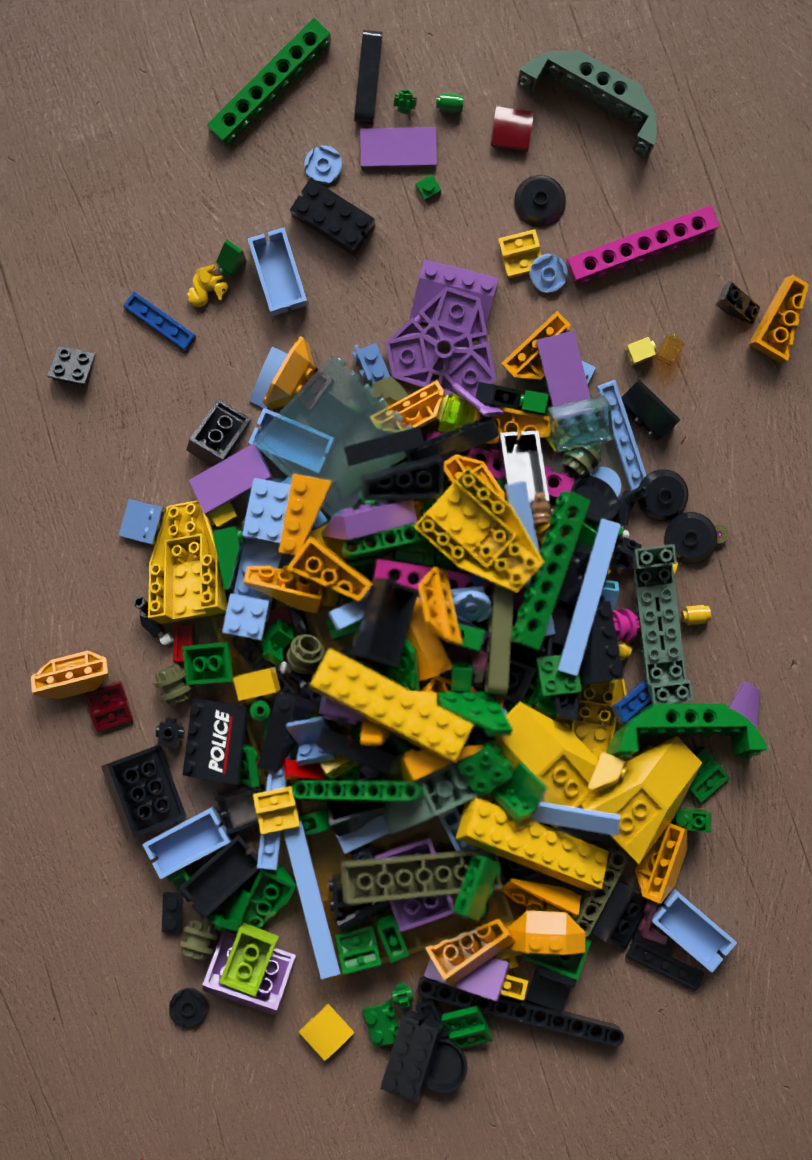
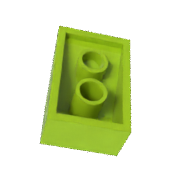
M243 922L239 928L219 983L256 997L279 936Z

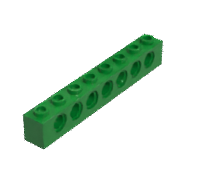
M313 18L207 123L209 131L224 146L234 142L237 134L241 130L247 129L251 123L250 121L255 116H260L264 111V107L268 103L274 102L277 94L281 90L287 89L291 80L295 76H300L304 71V67L308 63H313L321 50L328 48L331 43L330 32L316 18ZM308 41L315 42L313 46L306 45ZM296 54L302 55L300 59L293 58ZM283 67L289 69L285 73L280 72V69ZM268 81H275L273 86L266 85ZM255 94L262 95V97L258 100L253 99V96ZM243 107L249 108L246 113H241L239 111ZM230 120L235 121L233 126H227L226 123Z
M571 491L561 492L558 496L555 511L550 519L549 529L544 535V543L539 552L544 563L531 576L529 587L524 593L523 604L518 611V619L511 631L510 641L531 649H540L590 503L589 499Z

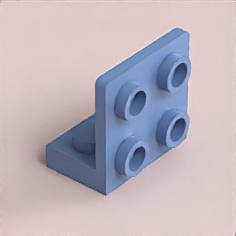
M377 343L359 349L358 344L354 346L353 358L357 366L361 365L360 374L364 384L368 383L370 386L390 377Z
M129 499L119 535L155 545L166 509L161 506Z
M323 717L287 723L286 728L299 745L297 763L300 766L336 759L335 754L315 747L321 729L324 727L331 730Z

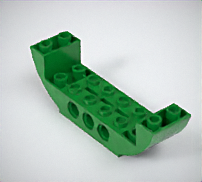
M727 703L651 704L641 709L638 715L629 719L616 731L608 745L606 754L622 760L632 757L631 754L638 751L637 737H640L641 734H648V737L660 736L659 734L673 737L684 733L685 737L696 736V733H702V736H713L714 733H720V736H731L733 756H741V759L753 758L752 756L761 755V752L768 750V747L757 728L742 714L728 708Z

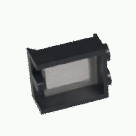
M259 781V786L251 788L246 785L215 797L221 810V817L224 819L227 827V835L259 823L253 794L266 792L265 784H261Z

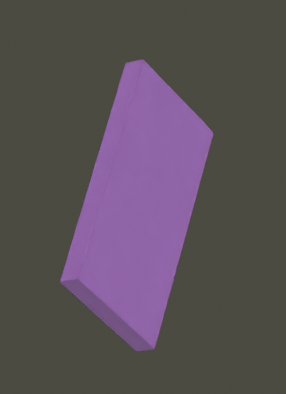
M436 127L360 129L361 168L437 167Z
M574 330L536 340L554 416L593 406Z
M253 443L190 479L189 482L204 514H209L250 491L254 478L269 480L273 477L257 444Z
M436 939L435 945L440 944L442 940ZM430 957L424 977L449 985L443 980ZM492 957L452 986L498 1002L510 963Z

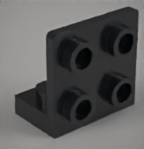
M537 965L526 999L562 1012L570 988L575 987L577 980Z

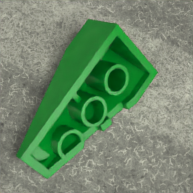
M277 864V870H260L250 891V903L243 915L244 923L260 929L269 918L273 917L283 905L285 906L289 902L297 884L283 866Z

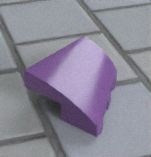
M742 681L728 708L742 714L757 728L760 691L750 683Z

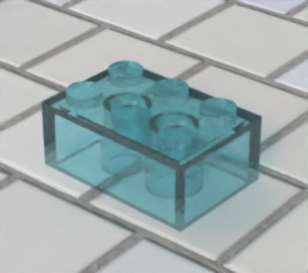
M604 395L548 408L552 443L557 452L614 439L611 406Z

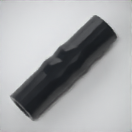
M374 901L358 905L343 914L342 917L336 918V922L342 933H345L391 907L390 901Z

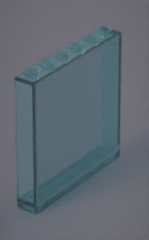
M331 356L252 442L291 480L293 474H300L334 481L322 506V509L331 518L342 514L341 510L353 508L363 498L361 494L362 475L392 467L406 452L403 451L348 466L344 447L414 428L411 424L406 426L402 422L404 418L396 410L392 413L387 408L389 404L382 397L378 399L373 395L375 390L367 383L364 386L359 381L361 377L354 370L349 372L345 368L347 364L339 356L336 359Z

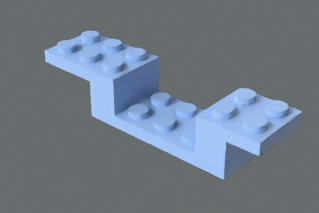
M258 478L253 479L242 533L245 543L241 554L234 594H230L223 633L259 640L263 638L265 623L269 621L273 597L243 584L247 566L280 567L282 552H279L291 486L289 484Z

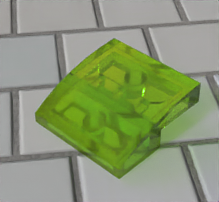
M449 394L438 431L446 433L471 423L475 407L464 398L455 394Z

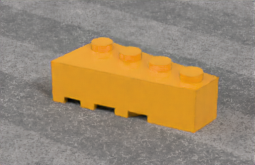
M500 919L479 926L473 931L461 933L455 938L443 940L440 944L431 945L425 949L443 980L452 986L515 942V939L506 925Z

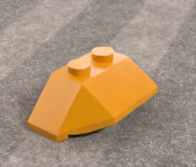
M557 311L501 364L514 378L541 380L545 376L536 340L569 332L571 328L570 323Z
M300 336L289 351L273 379L266 397L263 399L262 403L271 410L296 402L303 395L308 380H311L314 375L315 365L310 345L303 337Z
M436 380L370 416V419L378 431L390 434L418 426L421 428L438 418L445 392Z
M458 454L444 462V474L450 486L469 467L504 499L505 493L484 462Z
M434 567L418 585L421 606L425 616V625L428 631L442 639L461 645L462 640L447 571Z
M84 651L50 660L37 673L31 676L33 695L59 700L94 691L109 676L107 659L96 653Z
M669 823L640 864H637L635 873L643 897L661 904L675 887L688 850L687 829Z
M526 911L508 927L515 942L506 949L543 954L566 955L585 953V931L566 912Z

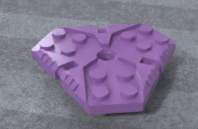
M445 287L419 311L420 314L417 317H412L385 342L392 377L420 387L433 383L434 380H431L433 374L440 376L438 382L445 395L466 401L452 389L455 383L475 397L478 382L492 384L497 379L489 342L487 343L486 339L488 334L480 297L450 287ZM424 320L429 323L425 329L420 325ZM478 337L480 344L473 345L472 338ZM443 342L450 345V351L445 354L439 349L440 344Z

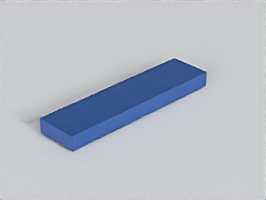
M133 291L123 305L125 309L184 351L187 350L196 337L194 333L135 291Z

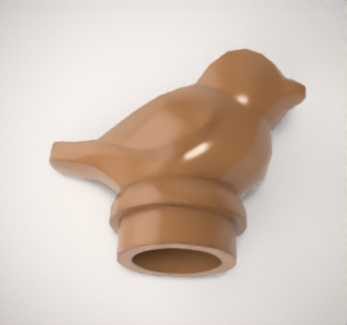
M535 493L534 502L531 505L534 525H547L550 523L549 519H551L549 515L551 511L550 504L546 500L544 493Z

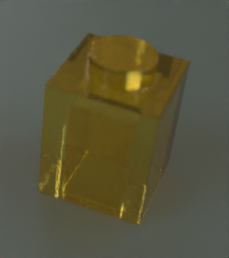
M667 334L654 357L671 366L681 351L684 342L675 334Z

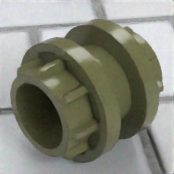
M587 438L575 440L571 445L573 452L566 451L563 455L562 466L567 473L578 479L583 476H590L593 472L591 466L599 465L601 462V449L596 443Z
M299 635L293 639L286 655L287 663L296 673H312L318 668L317 664L320 663L324 655V647L315 636Z
M177 664L156 672V681L153 682L156 688H162L163 693L159 697L161 701H166V704L169 706L178 704L191 696L190 689L192 685H186L183 677L186 676L185 669H180V666Z
M192 920L189 927L185 926L184 931L189 932L187 941L181 940L180 946H183L181 953L185 956L205 961L209 954H213V949L209 948L211 939L217 940L216 928L213 925Z

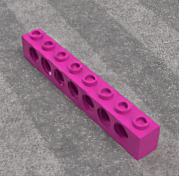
M712 205L570 257L566 264L574 284L578 282L584 284L589 282L590 278L594 276L600 278L607 275L610 270H622L626 268L627 264L632 262L634 265L644 261L645 257L651 256V258L661 255L664 250H676L680 247V244L686 243L689 245L696 242L699 237H711L719 228V224ZM692 224H699L701 230H695L692 227ZM674 230H680L683 236H676ZM656 237H663L665 239V243H659ZM645 243L648 249L642 250L638 244ZM621 250H628L630 256L624 257L621 254ZM609 256L612 259V263H605L603 257ZM585 263H592L594 269H586Z
M436 431L428 433L426 441L442 433ZM479 445L466 450L468 458L475 459L478 455L485 458V465L495 480H502L501 471L493 468V463L499 461L498 451L489 448L485 451L480 449ZM544 466L550 498L557 500L561 492L571 491L575 481L574 478H571V474L566 472L558 474L553 472L552 468ZM551 478L556 479L558 482L557 488H551L548 485V480Z
M375 558L371 581H374V577L389 579V573L396 570L398 571V577L392 581L419 590V583L434 567ZM443 569L447 571L448 579L455 581L453 589L466 588L467 584L472 583L469 573ZM417 574V581L409 583V575ZM491 581L480 583L474 587L484 586L485 591L486 587L491 586ZM525 585L518 592L514 591L513 609L519 610L525 598Z

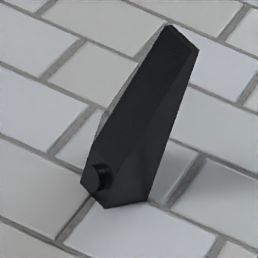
M548 638L546 657L562 655L565 641ZM579 669V679H581V670ZM580 693L553 696L557 717L577 721Z
M278 691L258 763L259 768L273 772L278 771L297 743L286 728L287 723L311 719L317 702Z

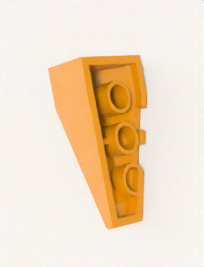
M511 879L501 890L516 903L523 904L526 907V911L566 912L572 919L576 918L579 914L581 896L563 887Z

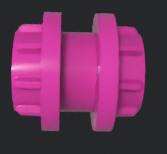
M629 609L612 610L618 643L621 641L624 643L633 641L640 631V621L637 615Z

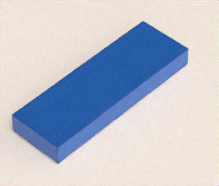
M646 680L642 681L612 706L619 724L627 722L652 701Z

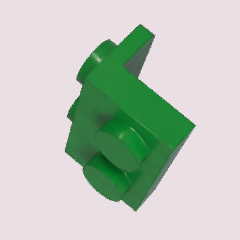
M386 1000L382 1004L364 1007L362 1011L373 1047L393 1044L399 1025L391 1000Z

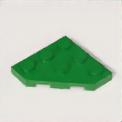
M406 637L398 667L380 663L379 665L386 679L409 691L419 692L417 651Z
M485 691L437 693V702L442 709L461 717V719L471 723L473 727L478 725L486 729L485 733L491 736L511 735L513 729L494 694L486 693Z

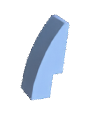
M275 347L271 348L249 402L262 408H268L262 403L263 399L266 397L273 379L287 357V353Z

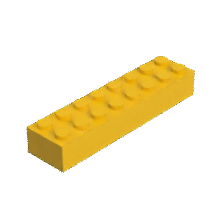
M329 649L325 654L308 687L449 763L456 761L473 726L471 723L332 649Z
M477 797L464 803L456 839L589 892L602 889L609 851L528 818L517 823L504 808Z

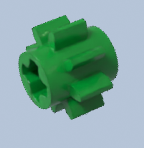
M400 90L399 94H395L393 106L397 107V111L400 113H411V109L416 107L417 97H413V92L410 90Z
M405 982L396 984V989L392 990L394 1004H400V1008L410 1007L409 1002L414 1001L411 986L406 987Z

